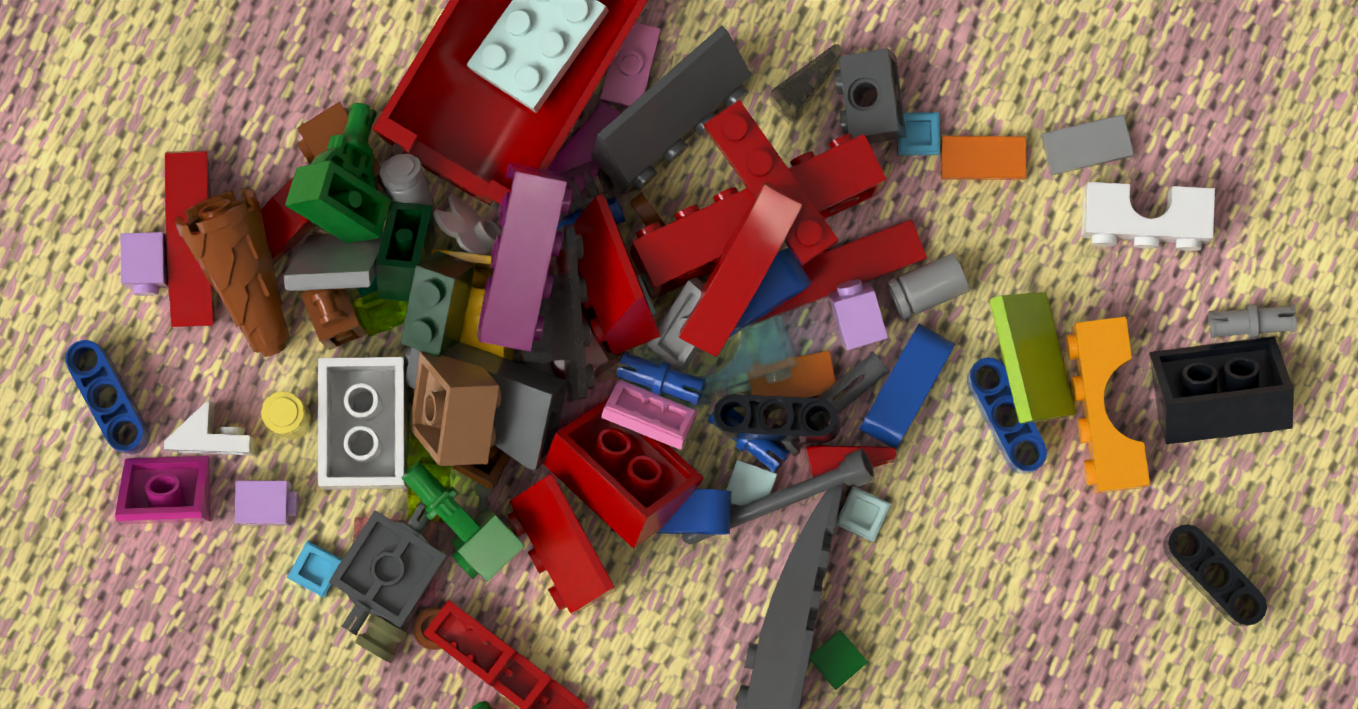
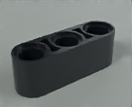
M732 394L719 399L713 411L714 421L727 436L735 439L826 443L835 439L841 429V418L833 405L827 400L820 398ZM734 407L744 408L746 415L741 424L734 427L725 424V416L730 409ZM783 409L788 412V419L784 426L777 429L768 427L767 419L772 411ZM819 411L828 412L831 415L828 427L821 431L812 430L809 422L813 414Z
M1187 524L1178 526L1167 533L1163 542V549L1167 558L1227 621L1233 625L1243 627L1254 625L1263 619L1267 610L1266 599L1263 594L1202 530ZM1180 533L1188 534L1194 540V551L1188 557L1180 555L1175 549V538ZM1210 564L1218 565L1224 572V582L1218 588L1211 587L1205 580V569ZM1240 595L1249 597L1254 604V612L1248 619L1241 618L1235 612L1234 604Z

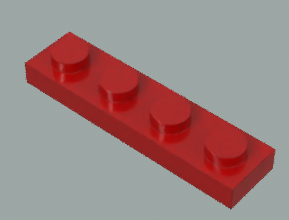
M740 100L704 123L705 130L753 198L756 197L766 181L803 201V205L784 240L801 266H804L838 242L837 236Z

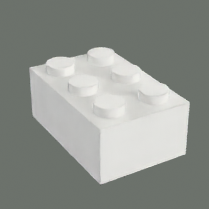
M404 357L318 358V486L324 490L409 489V486L401 479L408 470V385L404 383L407 366L404 365Z

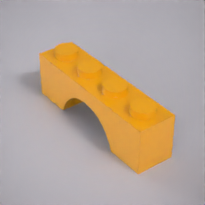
M1126 317L1075 323L1071 327L1072 334L1066 335L1065 341L1068 359H1076L1078 376L1071 377L1074 401H1082L1084 418L1077 419V428L1080 443L1088 444L1090 460L1083 461L1086 485H1093L1095 494L1146 488L1150 485L1144 443L1130 439L1120 433L1110 422L1104 406V392L1110 376L1117 368L1132 359Z

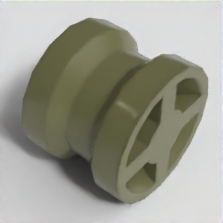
M370 615L368 629L365 633L358 635L355 643L381 659L392 663L396 656L394 652L398 643L405 641L408 633L380 616Z

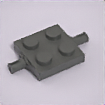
M419 503L407 524L392 521L374 510L329 580L330 584L345 592L355 604L341 625L354 635H357L369 614L384 617L399 628H402L448 557L431 546L421 534L430 520L424 513L426 506Z

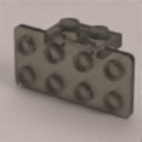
M564 225L558 230L563 232L560 252L556 258L557 274H553L554 278L550 297L548 300H541L538 314L545 318L542 336L539 342H532L531 352L521 350L522 363L564 360L565 380H568L566 389L568 402H578L588 397V390L594 389L592 364H586L584 347L590 346L591 333L589 321H582L581 303H587L585 277L579 278L577 260H583L584 257L583 238L581 234H575L574 225Z

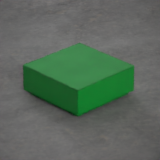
M841 630L809 656V660L835 690L868 663Z

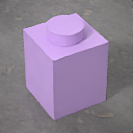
M163 232L120 233L121 284L127 289H133V295L154 296L159 294V288H169L166 235Z
M861 280L847 281L837 286L838 291L828 294L839 335L846 350L888 338L875 290L869 282L862 283Z
M235 480V524L240 526H291V516H298L299 493L298 491H292V484L290 482Z

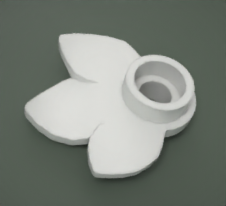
M450 194L448 199L451 212L437 209L433 212L437 225L447 235L456 238L459 246L467 253L491 256L494 240L497 234L501 235L502 233L501 228L487 218L481 219L468 204L454 194Z

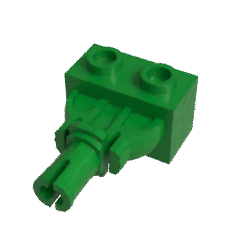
M363 103L351 104L343 135L331 136L327 150L318 154L310 165L296 168L285 206L346 244L380 238L391 203L390 198L375 189V178L371 168L375 155L372 154L373 149L368 144V138L377 112Z
M420 461L411 466L401 477L426 505L425 515L431 520L438 514L457 534L450 541L457 550L452 557L472 579L480 574L488 582L524 547L523 543L488 506L472 519L454 500L459 492L454 487H444Z

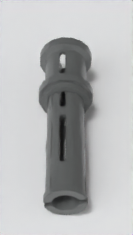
M872 351L866 359L842 376L817 398L827 400L839 413L890 371ZM861 375H864V379H862L858 384L851 388L837 401L835 400V397L839 393H841L845 388L852 384ZM825 411L822 413L816 412L810 418V428L815 431L824 430L829 425L828 421L831 420V415ZM786 420L784 423H782L781 425L774 424L771 428H773V429L781 428L782 426L785 425V423L787 422V420ZM781 441L795 457L800 453L799 448L806 443Z

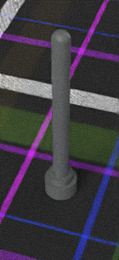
M863 449L845 455V460L839 462V467L731 510L730 529L846 483L848 486L855 484L859 487L874 481V471L867 454ZM682 534V539L687 544H694L714 535Z

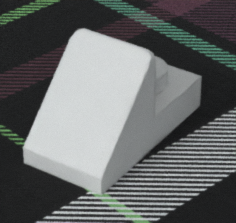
M208 400L164 441V450L171 453L254 455L255 438L250 435H244L245 428L219 427V434H213L215 403Z

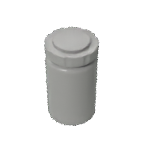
M398 154L382 164L379 174L387 197L392 202L432 205L433 212L436 210L422 165L417 157L411 154Z
M953 253L901 275L898 280L893 278L887 281V290L892 304L903 320L911 317V313L919 314L970 291L961 265Z

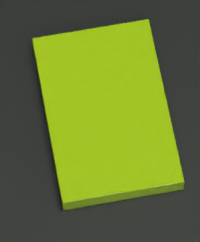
M1047 293L1010 294L991 298L989 302L1020 424L1076 415Z

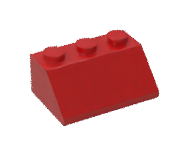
M604 193L600 194L591 201L565 233L571 249L564 251L572 274L581 273L584 283L577 285V289L585 308L594 307L597 317L590 319V323L599 344L607 341L614 356L659 338L661 335Z
M608 397L555 433L543 465L634 549L665 526L702 483L704 477L669 445L601 418L604 407L609 399Z
M552 474L509 501L514 511L507 514L518 536L520 537L526 533L534 548L529 550L528 554L539 574L547 570L555 584L548 591L559 611L568 608L570 614L574 615L617 591Z

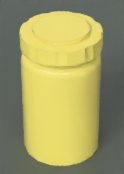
M287 391L275 392L264 401L261 410L262 420L265 426L278 436L289 440L298 439L310 429L312 413L308 405L293 393Z

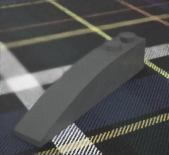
M844 484L826 491L812 512L787 559L771 597L758 644L749 642L744 668L752 669L749 686H740L736 709H799L814 636L813 627L820 606L822 583L828 566L831 550L830 544L834 535Z

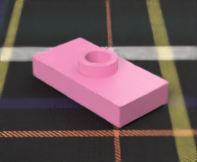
M640 23L633 25L608 67L600 98L601 102L604 100L606 103L628 108L646 92L661 28Z
M619 379L604 407L601 418L681 450L698 411Z

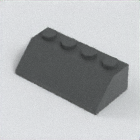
M723 26L719 27L597 134L591 158L625 194L634 186L639 190L645 187L657 175V171L654 169L664 159L671 163L678 158L688 147L685 141L695 132L700 136L707 132L704 128V123L715 117V114L727 105L729 107L738 100L742 101L749 93L745 87H747L752 74L728 31Z

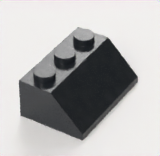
M1275 336L1149 352L1158 419L1166 444L1293 429L1294 388Z

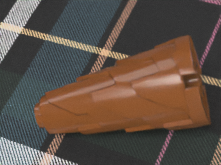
M241 188L244 199L236 200L233 191H227L205 199L186 209L184 212L188 219L187 222L179 216L176 217L174 222L179 236L184 239L186 245L190 248L208 282L220 295L236 327H240L253 352H261L264 357H269L280 353L286 348L285 342L289 339L290 335L281 308L283 303L278 290L273 258L265 234L259 200L253 189Z

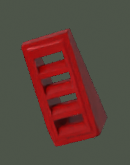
M811 445L805 447V453L813 478L839 467V462L845 460V455L859 449L865 451L872 468L892 463L897 456L895 448Z

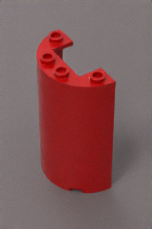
M449 0L372 129L388 144L392 146L394 143L400 145L403 151L402 154H411L417 157L424 169L489 206H491L493 201L501 205L502 197L505 196L506 192L510 193L513 182L512 178L506 177L508 163L544 170L549 168L648 0H597L604 4L609 12L537 113L470 70L467 66L471 57L512 0Z

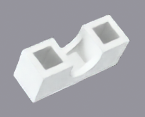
M1087 182L1083 188L1081 238H1092L1091 245L1110 247L1116 246L1117 240H1134V247L1154 249L1159 248V242L1176 243L1177 250H1201V244H1208L1213 239L1215 188L1172 186L1167 192V206L1164 215L1150 219L1140 216L1133 210L1130 203V184Z

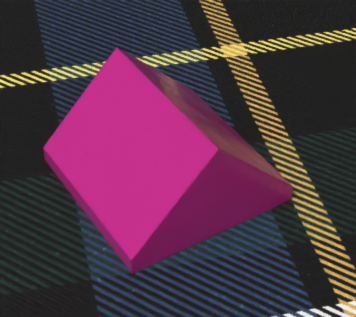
M209 456L125 459L115 511L116 521L123 524L210 522Z

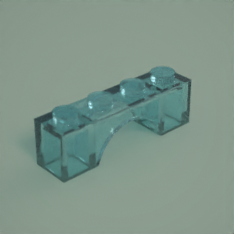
M782 316L741 328L739 345L731 361L713 374L695 376L706 379L704 390L699 391L686 386L690 390L702 393L698 405L664 392L660 396L695 410L711 404L710 396L723 392H726L727 395L747 393L752 390L751 382L766 378L768 384H774L791 378V369L797 368L798 364ZM660 356L647 359L657 364H661L664 361ZM626 366L627 368L636 370V368H633V367H631V366ZM623 379V381L651 392L652 390L650 387Z

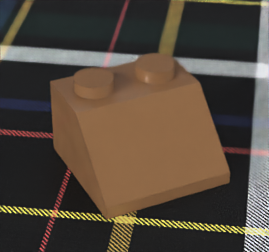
M420 351L409 429L439 466L488 464L489 451L494 446L496 437L493 425L495 410L501 404L499 384L484 367L444 355L437 357Z

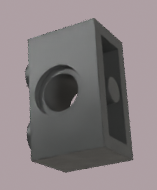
M888 48L840 56V69L835 70L834 77L838 94L844 95L845 110L840 111V124L843 134L851 133L853 139L865 134L869 144L907 138L896 55ZM868 89H877L878 96L875 103L869 107H861L860 97L863 92Z

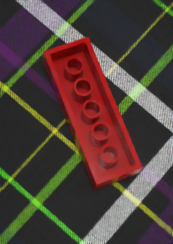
M851 133L845 134L831 141L828 144L830 149L817 156L814 155L813 151H809L790 161L791 167L788 169L824 220L878 195L887 180L865 134L854 139ZM731 187L713 197L715 202L705 208L699 209L697 204L676 213L674 215L676 220L664 227H661L659 222H656L636 232L638 238L632 241L630 256L651 300L686 285L690 279L696 277L699 279L713 272L722 257L723 248L754 200L747 188L738 192L736 187Z

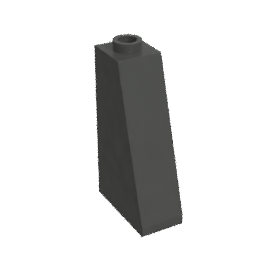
M458 342L442 355L484 367L500 386L501 404L495 410L493 424L496 434L494 445L525 467L536 471L544 464L554 435L558 430L568 380ZM408 346L404 356V365L407 366L404 383L415 389L421 350Z

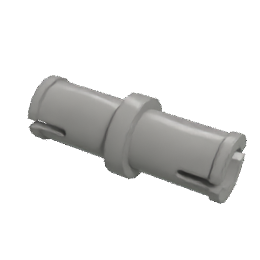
M1256 304L1247 305L1246 309L1209 311L1210 337L1248 334L1249 338H1258L1259 333L1296 332L1297 317L1294 316L1296 313L1295 305L1257 308Z

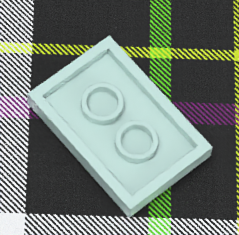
M512 0L471 57L467 66L470 70L537 113L609 10L597 0Z

